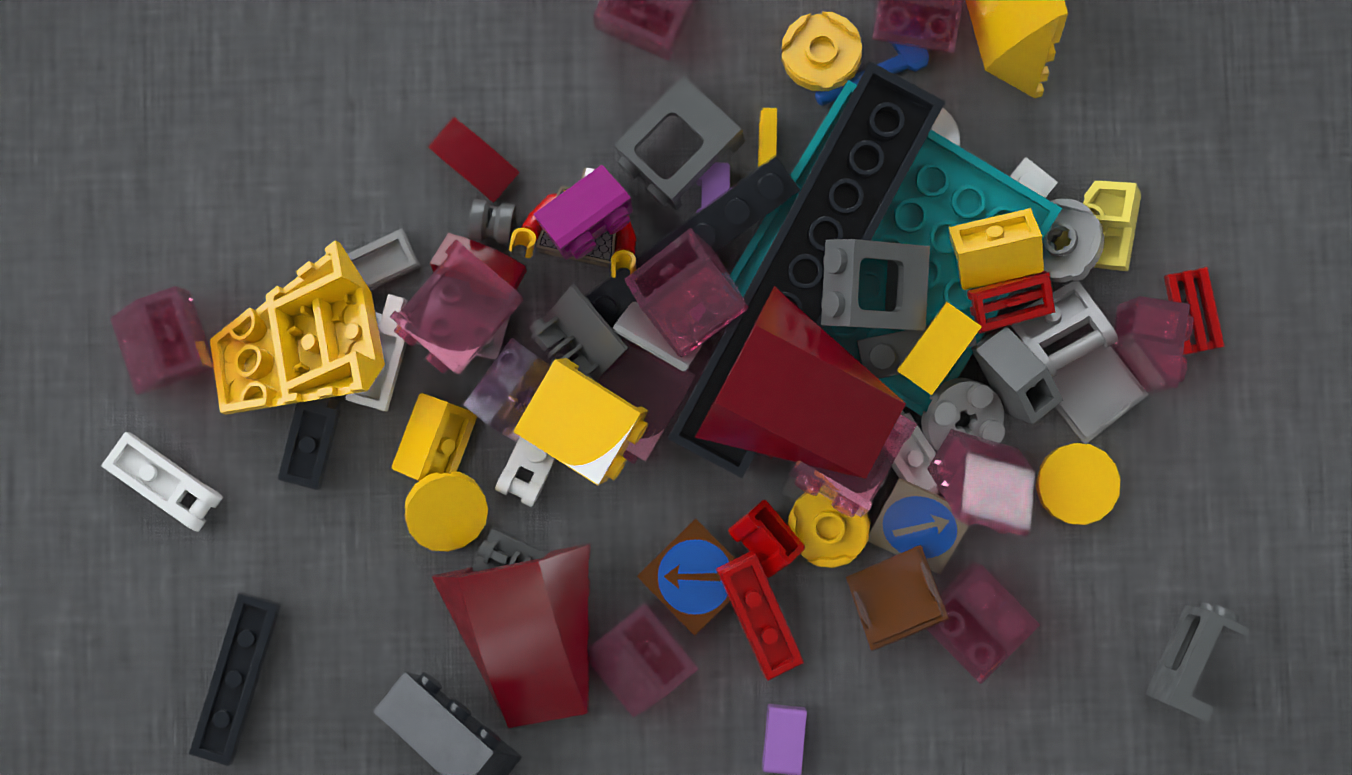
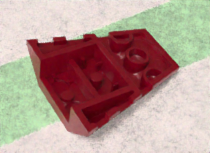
M774 286L695 438L866 479L906 403Z
M591 543L550 551L540 559L473 572V567L431 576L508 728L579 716L589 712L590 657H588V638L590 636V620H588V597L590 596V578H588Z

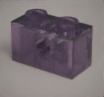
M511 338L463 406L487 425L516 442L519 435L513 431L551 365Z

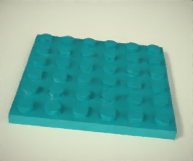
M850 80L845 84L791 173V177L799 186L800 191L857 86ZM930 130L871 241L930 246L926 326L930 325L946 302L975 321L974 316L970 313L972 301L967 296V291L972 289L963 290L961 287L958 261L950 241L948 227L1031 208L1043 240L1062 208L935 131ZM799 192L765 216L720 290L723 296L738 305L740 304ZM864 258L860 262L858 305L862 310L885 311L888 260ZM1010 292L983 299V303L1008 297ZM999 310L985 313L986 319L995 317ZM824 326L823 328L826 333L860 363L857 340L903 331L901 329ZM986 332L975 335L976 343L981 341ZM973 346L965 349L940 385L958 378L973 354L971 350ZM898 374L879 378L882 383L906 403V407L921 416L923 411H928V407L932 402V399H930L931 395L904 375Z

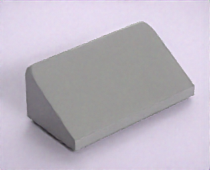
M632 302L613 327L614 332L683 372L691 367L703 346V341L638 302Z

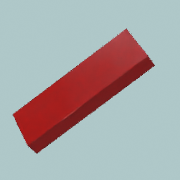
M752 550L716 568L717 574L765 679L769 681L803 664L804 660L756 553Z

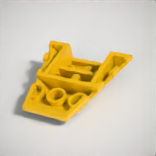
M965 0L985 71L1033 98L1042 97L1044 88L1040 82L1047 81L1050 73L1045 63L1054 61L1056 54L1054 44L1060 41L1068 16L1065 0Z
M333 241L325 248L326 255L315 263L308 261L296 271L298 277L284 288L276 286L266 294L265 303L256 310L252 308L247 309L210 339L220 413L227 415L369 390L385 365L373 298L369 287L340 242Z

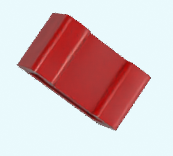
M762 500L728 529L729 534L736 542H742L749 551L753 550L756 553L767 578H771L789 565L805 550L804 544L766 500Z

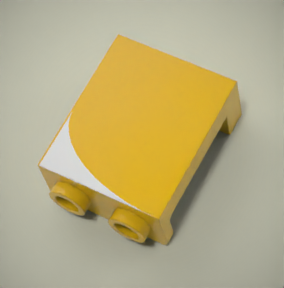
M555 359L513 432L596 485L606 482L609 478L614 481L627 462L623 454L630 442L636 445L648 427V423L644 419L649 410L642 406L636 407L587 377L578 371L579 366L569 359Z

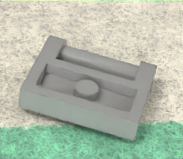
M1072 281L1052 292L1055 313L1007 326L1047 366L1052 378L1057 375V370L1103 345L1107 348L1118 342L1114 328L1079 281ZM1043 298L1025 308L1043 304ZM1088 323L1094 329L1093 332L1050 356H1047L1043 348Z

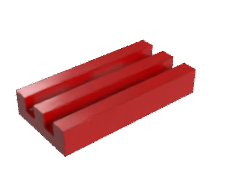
M1208 267L1163 276L1180 356L1225 347ZM1195 278L1197 280L1198 289L1200 293L1201 303L1210 340L1209 342H1207L1205 335L1204 325L1194 284ZM1179 281H1183L1190 319L1196 339V344L1194 345L1190 343L1178 287Z
M1046 271L967 291L968 299L972 301L970 313L974 316L975 322L982 326L978 333L1055 313L1050 274ZM1041 284V288L983 303V299ZM1043 298V304L988 319L985 317V313Z

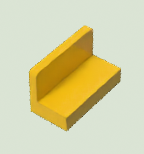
M1031 208L948 227L950 241L958 261L960 284L963 290L1044 271L1042 234Z
M420 393L394 458L392 469L418 481L436 472H439V474L450 473V471L457 472L478 413Z

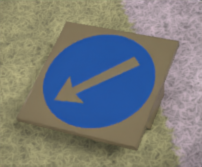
M899 478L869 532L868 542L896 555L922 545L931 571L941 574L976 512Z

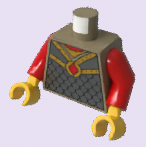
M584 168L581 179L595 169ZM561 186L558 193L547 195L529 213L521 228L512 232L509 245L510 252L513 251L516 245H524L527 247L525 258H531L535 242L537 241L536 248L539 253L564 258L537 222L534 213L570 187ZM631 221L613 235L606 231L594 240L596 247L582 258L576 260L574 256H571L569 260L609 268L613 278H616V271L619 268H628L630 270V278H635L637 237Z

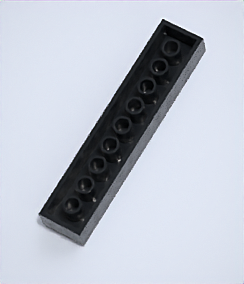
M871 61L869 62L668 437L669 440L743 478L756 452L695 438L749 337L773 287L775 286L822 329L824 328V325H821V304L823 299L826 240L858 239L871 241L946 101Z

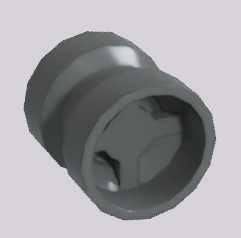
M474 199L469 220V239L483 241L486 238H493L500 244L510 245L511 235L515 230L516 205L502 203L500 206H493L487 200Z

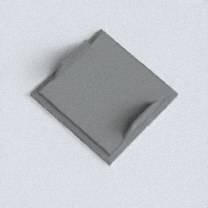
M1103 345L1057 370V375L1053 377L1063 398V401L1055 409L1083 444H1087L1149 395L1111 346L1107 348Z

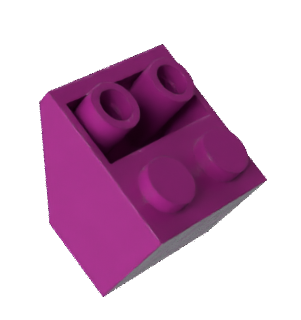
M600 165L535 212L534 216L564 259L567 260L574 256L578 260L596 247L594 240L606 231L613 235L631 221L628 215L633 212L631 197L603 165Z

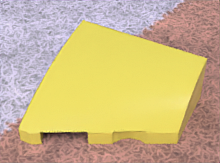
M1095 180L1084 195L1083 204L1093 212L1103 227L1104 248L1100 259L1094 266L1095 268L1119 271L1129 270L1141 200V192L1136 183ZM1063 231L1062 235L1054 242L1057 246L1056 250H1062L1064 246L1070 244L1071 240L1068 238V232Z

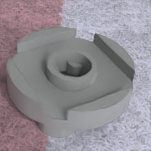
M1063 198L1052 200L1051 202L1061 207L1062 210L1042 240L1044 271L1049 272L1052 282L1082 280L1089 274L1090 269L1096 265L1103 252L1104 234L1102 224L1093 212L1079 201ZM1063 231H1067L1068 238L1071 240L1070 244L1064 246L1062 250H1056L1057 246L1051 242L1053 236L1060 237Z
M955 378L943 383L930 396L932 402L928 407V411H923L921 426L925 438L934 450L953 462L970 461L981 457L993 445L999 444L1005 435V428L1003 426L1004 409L1001 400L990 387L978 381L967 378ZM962 411L971 415L968 425L964 428L955 426V423L960 420V412Z

